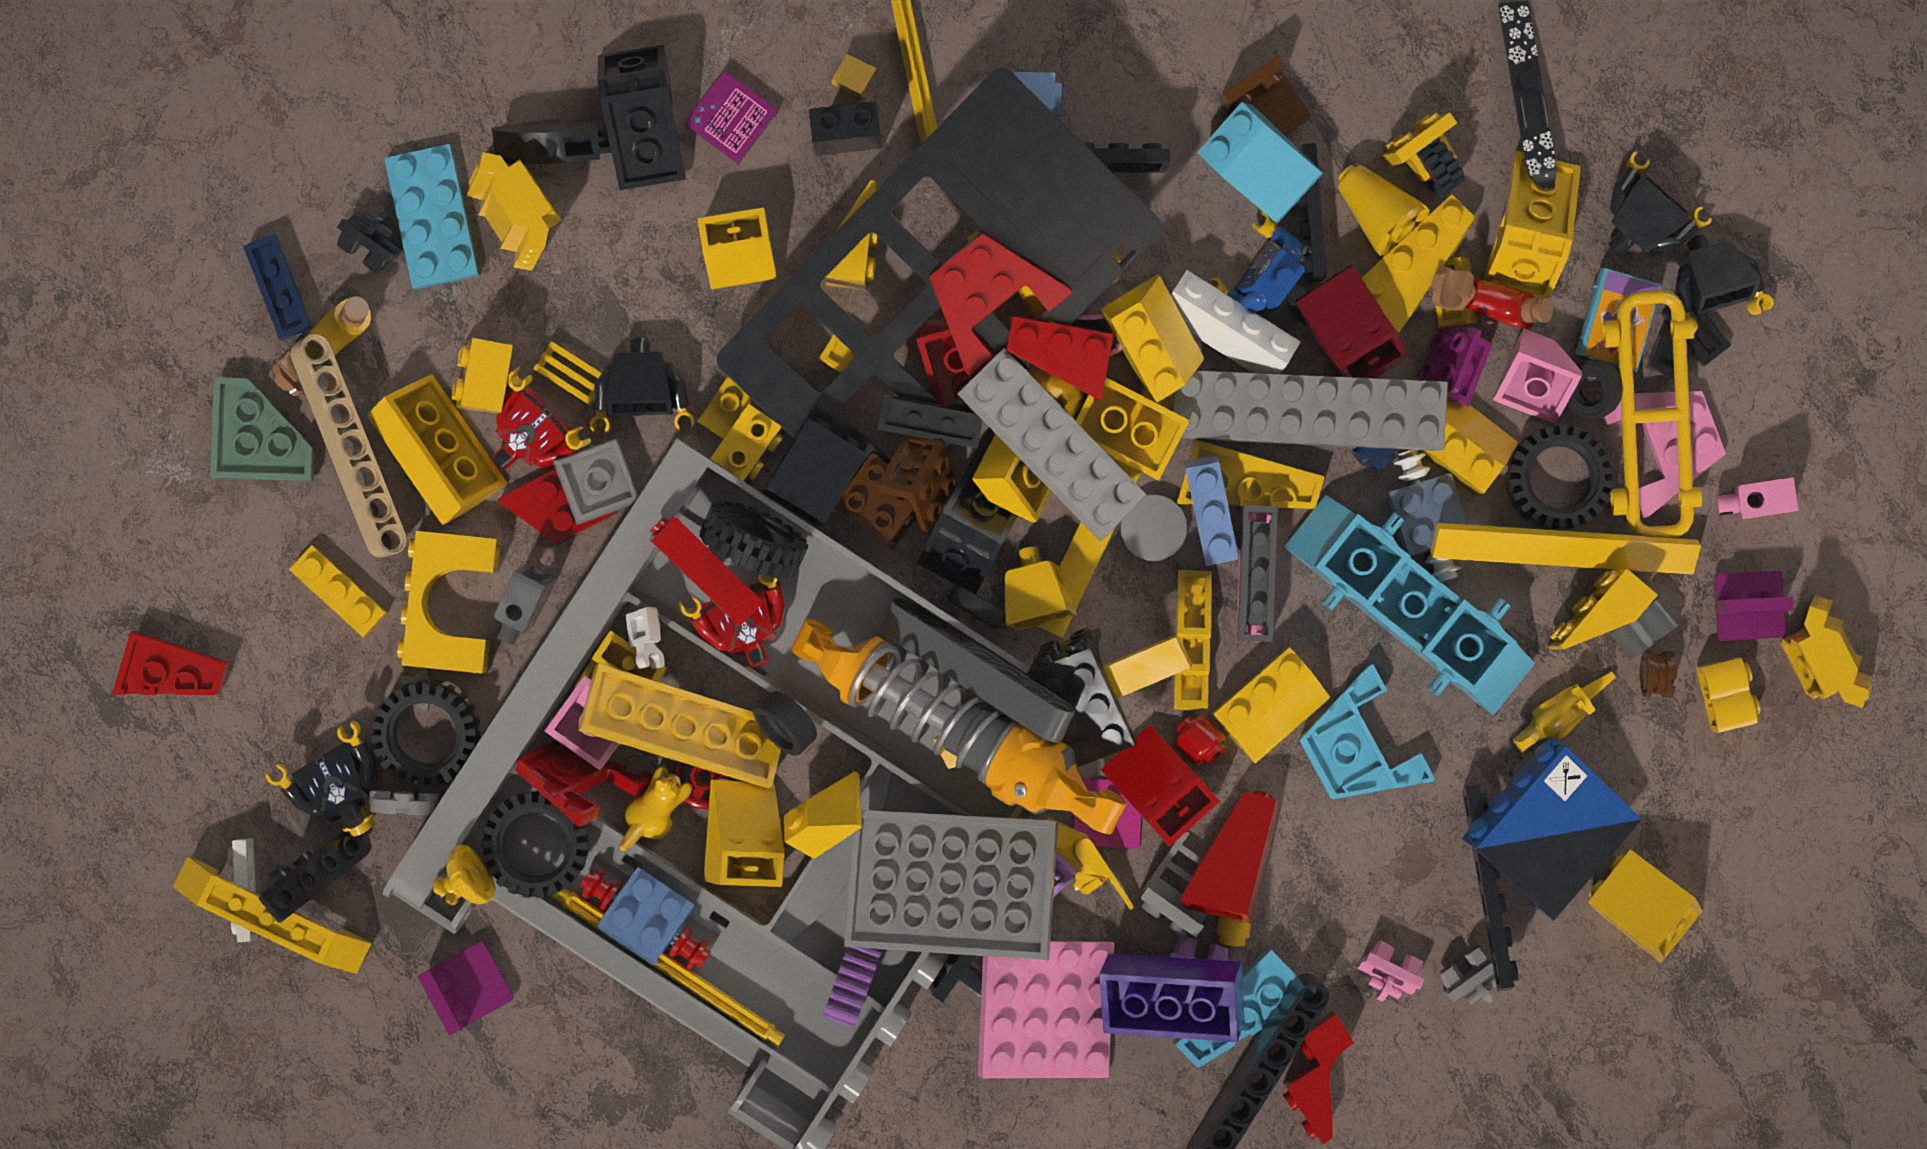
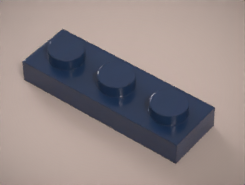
M272 234L244 245L243 248L279 340L283 341L313 329L277 235Z

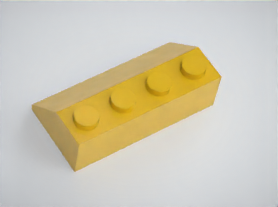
M433 374L383 397L366 415L442 526L466 514L508 484Z

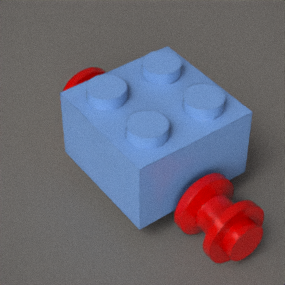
M637 867L621 892L619 890L623 882L618 880L612 884L604 878V869L600 868L597 872L589 871L580 885L584 889L582 897L586 899L592 895L601 901L600 909L603 911L611 903V906L598 923L600 930L653 966L656 965L669 944L674 946L668 954L673 958L680 954L688 960L687 968L690 970L695 965L699 968L702 967L712 952L707 948L710 941L705 939L700 943L691 937L692 929L689 927L684 930L681 936L678 932L693 911L694 904L639 867Z

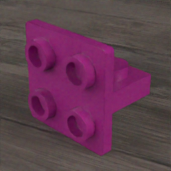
M1441 327L1432 339L1429 356L1419 373V381L1448 382L1447 398L1460 405L1469 406L1492 343L1480 338L1481 331L1477 328Z
M1781 571L1714 575L1717 639L1719 641L1784 638L1786 636L1785 611L1794 610L1793 597H1784L1783 574Z

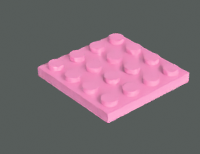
M1050 941L1049 960L983 956L978 1077L1109 1078L1110 1033L1103 1032L1099 973L1108 953L1114 954V942Z

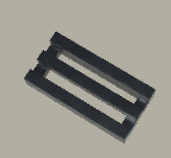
M1669 308L1661 315L1670 325L1672 317L1671 309ZM1706 313L1696 317L1719 344V347L1715 349L1699 327L1694 335L1709 353L1707 356L1693 339H1686L1687 345L1693 347L1691 353L1702 367L1706 366L1731 346Z

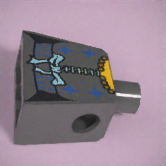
M529 563L515 570L494 614V618L502 622L497 631L496 638L507 644L514 645L520 632L524 633L532 628L558 578ZM517 606H519V607L521 608L522 613L519 612V610L517 609Z

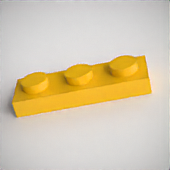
M311 545L289 569L363 638H366L388 614L386 610L315 545Z

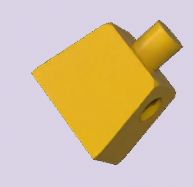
M1026 547L1019 550L1021 567L1008 570L1005 573L1006 625L1019 631L1077 616L1060 567L1050 560L1041 562L1038 547Z

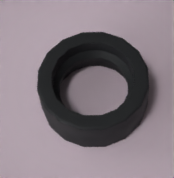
M771 692L754 708L753 715L763 733L778 748L790 755H800L817 737V730L810 716L796 701L782 692Z

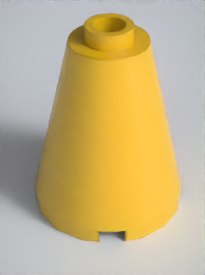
M1350 165L1338 177L1340 181L1338 185L1339 192L1374 250L1380 256L1382 254L1386 256L1409 234L1414 226L1417 227L1429 215L1430 210L1424 203L1363 165H1358L1357 167Z

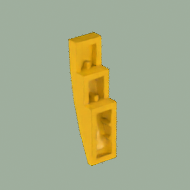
M1178 570L1175 634H1178L1192 666L1174 675L1173 710L1207 711L1212 571Z

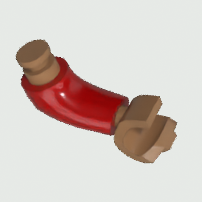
M1440 265L1438 274H1434L1431 286V289L1434 291L1432 302L1445 309L1461 310L1466 308L1513 328L1529 329L1537 322L1547 323L1553 315V306L1549 298L1538 299L1531 293L1523 292L1514 287L1476 279L1467 270L1456 271Z

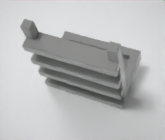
M1188 832L1172 845L1157 869L1149 877L1143 889L1138 893L1139 898L1144 901L1141 906L1144 910L1156 918L1160 914L1169 918L1172 921L1169 927L1184 938H1186L1188 933L1194 937L1198 936L1204 927L1201 923L1207 914L1185 909L1181 901L1182 893L1159 877L1168 867L1188 882L1191 881L1193 876L1171 862L1178 850L1199 865L1203 861L1201 857L1182 845L1190 834Z

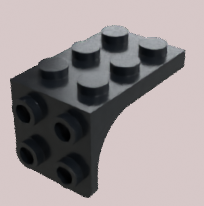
M1083 142L1113 173H1166L1170 164V149H1162V144L1146 143L1142 144V149L1129 148L1127 143H1110L1108 148H1095L1094 143Z
M1088 627L1082 628L1072 633L1068 640L1059 643L1058 639L1043 644L1040 646V651L1034 657V661L1028 671L1030 679L1075 708V713L1062 743L1074 749L1077 768L1131 748L1137 742L1105 673L1099 652V640L1102 635L1099 628L1091 631Z

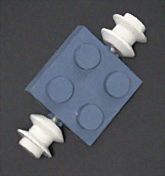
M1418 450L1398 454L1400 461L1394 462V465H1401L1403 473L1398 479L1406 482L1413 480L1410 482L1411 485L1386 493L1391 512L1399 515L1398 518L1401 517L1405 521L1397 531L1403 550L1410 556L1431 550L1437 523L1468 525L1452 473L1426 481L1424 478L1420 479V477L1426 476L1431 468L1422 465L1421 459L1426 453L1419 454ZM1429 555L1425 561V564L1433 565L1434 572L1431 575L1436 576L1440 582L1458 577L1456 570L1462 568V566L1454 565L1452 559L1433 558L1432 555Z

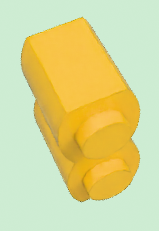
M1733 657L1696 667L1698 682L1712 732L1720 733L1758 723L1757 715L1760 714V705L1757 697L1751 695L1749 690V682H1752V672L1747 662L1743 663L1741 657Z

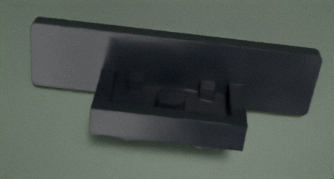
M343 831L314 854L310 850L305 852L293 863L296 868L292 871L286 867L271 879L274 885L264 891L259 896V900L277 922L282 923L369 854V850L357 836H351L349 831Z

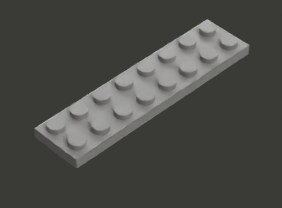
M1195 371L1188 383L1174 392L1173 412L1190 420L1181 439L1444 451L1448 382Z

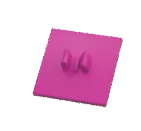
M1081 778L1088 791L1110 790L1123 797L1127 801V805L1110 835L1092 829L1076 815H1074L1073 829L1087 834L1095 846L1140 849L1141 815L1110 780Z

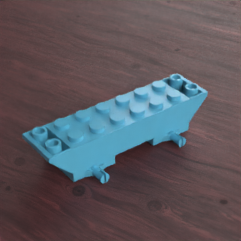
M1325 495L1284 546L1287 551L1333 587L1321 603L1333 611L1335 606L1345 596L1439 672L1437 677L1427 687L1433 694L1439 697L1441 692L1451 682L1494 716L1535 664L1519 647L1517 641L1508 635L1498 622L1511 606L1499 598L1488 613L1477 610L1469 602L1461 599L1410 558L1411 556L1397 545L1392 537L1401 524L1405 522L1401 517L1398 518L1399 515L1393 512L1382 527L1370 524L1359 514H1355Z

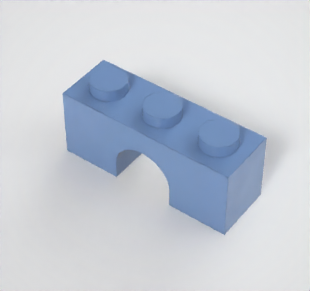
M1212 455L1184 461L1205 565L1210 566L1239 560L1218 456Z

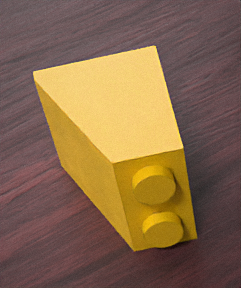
M1630 849L1626 855L1620 854L1614 860L1610 867L1612 872L1605 881L1599 880L1589 893L1591 899L1588 903L1596 912L1658 962L1662 963L1703 911L1695 897Z

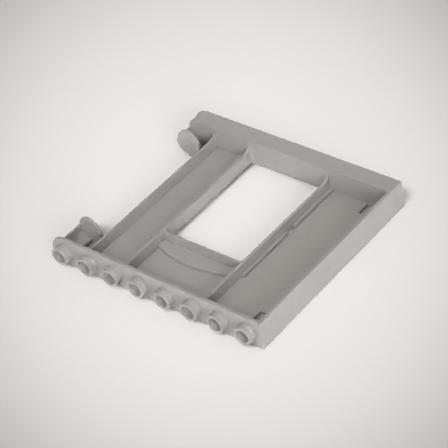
M676 439L395 869L384 888L383 895L387 898L395 895L453 934L459 931L478 904L470 903L463 897H460L455 905L447 903L445 895L441 897L434 892V879L440 875L446 876L448 874L446 869L447 859L450 851L457 845H467L480 856L483 855L481 840L484 833L482 831L491 813L507 799L523 792L536 790L515 771L519 758L527 755L622 607L628 602H632L641 609L656 607L658 619L770 693L779 691L796 701L813 721L866 754L871 759L872 765L860 783L861 810L1017 819L1024 809L1036 818L1041 815V813L1034 814L1018 804L1010 806L994 797L992 789L978 780V773L965 765L961 768H956L955 766L948 769L941 754L934 755V738L940 735L941 731L931 725L920 741L912 742V732L919 720L914 715L908 713L897 729L890 730V719L897 707L887 700L882 709L872 717H868V707L875 693L858 707H851V705L842 702L839 689L827 681L818 664L797 657L791 651V647L806 618L819 621L832 630L831 636L837 645L854 646L877 636L898 648L900 664L915 658L920 661L922 676L938 671L880 632V627L893 598H900L920 607L1027 677H1029L1028 671L1030 667L679 439ZM717 501H722L723 503L731 501L734 505L741 503L747 509L749 506L754 507L761 514L763 511L769 513V517L772 519L779 518L782 520L781 524H789L794 528L793 531L800 532L802 538L807 540L809 547L797 574L793 578L782 579L778 577L777 580L780 582L786 606L782 626L776 630L777 638L764 644L770 659L767 663L752 668L745 652L732 656L728 650H717L700 637L691 623L690 617L682 613L679 601L682 602L685 608H692L695 605L691 594H695L698 597L701 610H703L702 604L711 600L649 541L654 535L649 530L663 516L667 519L672 515L677 517L702 542V538L699 537V531L711 504ZM713 552L747 586L759 582L757 570L753 569L752 572L745 570L744 565L739 564L736 566L731 563L732 559H723L718 556L719 552ZM892 653L891 661L888 666V670L890 671L893 670L894 666V653ZM910 664L899 672L898 675L914 684L916 666ZM941 673L944 681V689L954 684H958L948 676ZM932 677L922 684L920 688L936 696L938 679ZM964 688L966 694L965 703L978 697ZM953 690L942 701L957 709L960 691ZM975 703L976 705L982 708L981 703ZM987 703V707L993 711L998 710L991 704ZM539 812L526 813L515 819L508 827L504 847L510 863L517 870L524 874L539 876L551 873L559 867L566 855L567 839L562 826L554 818ZM598 816L587 823L586 829L590 836L589 855L579 876L566 889L571 892L574 890L577 892V895L582 897L584 889L580 885L590 870L597 872L602 868L605 870L604 878L612 884L618 880L623 882L619 890L621 892L637 869L629 862L622 860L624 856L628 854L643 864L641 866L642 870L694 904L693 911L678 932L681 936L684 930L689 927L692 929L691 937L699 943L705 939L710 941L707 948L712 952L701 968L695 965L691 971L770 1024H775L774 1028L785 1034L779 1046L775 1047L768 1041L763 1042L760 1037L568 909L562 908L563 905L553 899V895H548L544 898H524L519 894L513 895L507 892L508 889L504 886L500 887L493 876L496 887L493 901L754 1070L736 1095V1099L728 1113L783 1149H825L838 1126L824 1118V1115L837 1095H840L852 1104L856 1101L875 1070L863 1062L861 1058L875 1037L888 1046L892 1045L912 1013L898 1003L912 980L928 989L949 956L943 953L882 950L855 1028L829 1020L822 1016L847 947H844L853 834L817 858H811L772 920L768 923H763L641 843L636 842L628 850L621 851L619 845L625 833ZM592 895L585 899L600 909L601 901ZM610 903V905L607 907V909H606L605 911H603L604 913L607 912V910H608L609 907L611 906V903ZM713 911L730 921L727 927L710 917ZM669 944L664 953L668 955L674 945ZM680 954L673 957V959L687 967L688 960Z

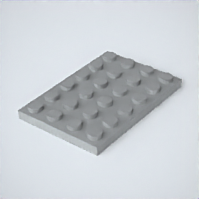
M861 810L862 828L854 832L852 838L844 947L1049 960L1058 835L1057 821Z

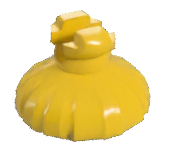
M455 846L450 851L447 859L446 869L448 874L446 876L440 875L433 881L434 892L441 897L445 895L446 902L451 905L457 904L460 897L474 904H486L493 900L496 887L493 876H490L487 872V864L483 863L482 857L469 846Z

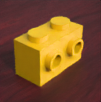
M748 403L710 459L745 483L749 478L755 481L765 466L761 462L768 451L774 453L783 441L784 436L780 434L783 428Z

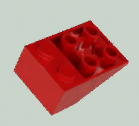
M1149 725L1135 737L1137 740L1135 746L1117 753L1100 770L1170 847L1220 801L1154 728Z

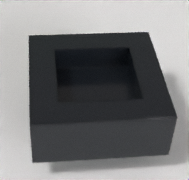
M1660 335L1646 368L1674 378L1673 340ZM1687 345V361H1688L1689 355H1690V353H1691V350H1692V348H1693V347H1690V346H1688V345Z

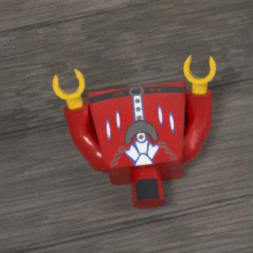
M517 367L510 372L507 377L508 385L505 389L502 412L497 413L496 416L498 427L495 431L506 443L492 456L505 470L520 457L529 466L537 465L541 468L553 466V461L572 455L579 448L590 444V437L583 441L578 437V432L583 429L582 426L571 430L531 389L527 387L524 390L532 382V375H528L522 381L518 376V371L521 367Z
M758 574L759 582L748 586L763 603L740 627L712 601L702 604L703 610H701L700 601L695 594H691L695 601V605L692 608H685L682 602L679 601L682 613L690 617V621L700 637L717 650H728L732 656L745 652L752 668L763 665L770 660L764 644L777 638L776 630L782 626L786 606L781 585L777 578Z

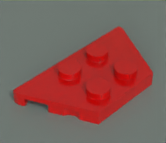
M556 469L498 498L503 506L557 545L617 514V511L577 525Z

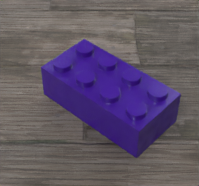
M1108 953L1099 973L1104 1033L1238 1042L1245 1022L1242 962Z

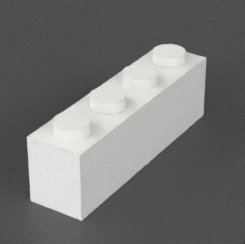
M1186 270L1171 294L1174 303L1193 336L1252 373L1281 374L1301 342L1258 314L1246 310L1239 302Z

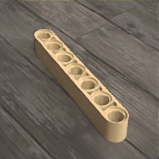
M311 334L294 343L290 352L292 362L367 549L372 555L379 558L398 554L406 546L407 538L331 346L322 335ZM306 344L314 348L316 352L315 359H311L306 354ZM319 376L327 380L328 391L320 388L318 384ZM332 407L340 412V423L334 421L331 417ZM345 439H348L353 444L354 451L352 455L344 449ZM358 470L366 476L365 486H362L357 481L356 474ZM370 502L375 503L378 507L379 514L377 518L369 512ZM383 533L387 534L391 539V547L389 549L382 544L381 538Z

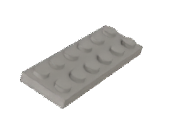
M1005 348L958 393L964 402L1099 541L1103 540L1146 495Z

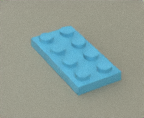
M446 144L384 158L412 288L417 290L480 276L452 146Z

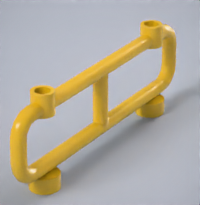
M1665 290L1638 291L1625 297L1618 307L1617 320L1602 322V340L1604 348L1618 347L1619 375L1623 387L1621 417L1625 488L1610 490L1611 513L1613 516L1626 515L1628 526L1636 536L1676 538L1685 534L1693 524L1694 507L1702 506L1701 487H1693L1686 339L1694 338L1695 329L1693 318L1685 319L1684 306L1679 297ZM1666 304L1671 309L1672 317L1670 331L1673 340L1676 407L1635 410L1631 311L1637 305ZM1676 421L1680 520L1676 524L1669 526H1646L1640 519L1636 423Z

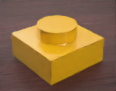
M833 334L819 361L840 373L854 359V354Z

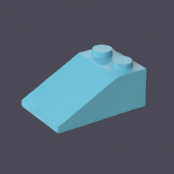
M1244 102L1238 105L1197 152L1220 176L1276 223L1281 221L1323 174L1313 162L1253 105Z

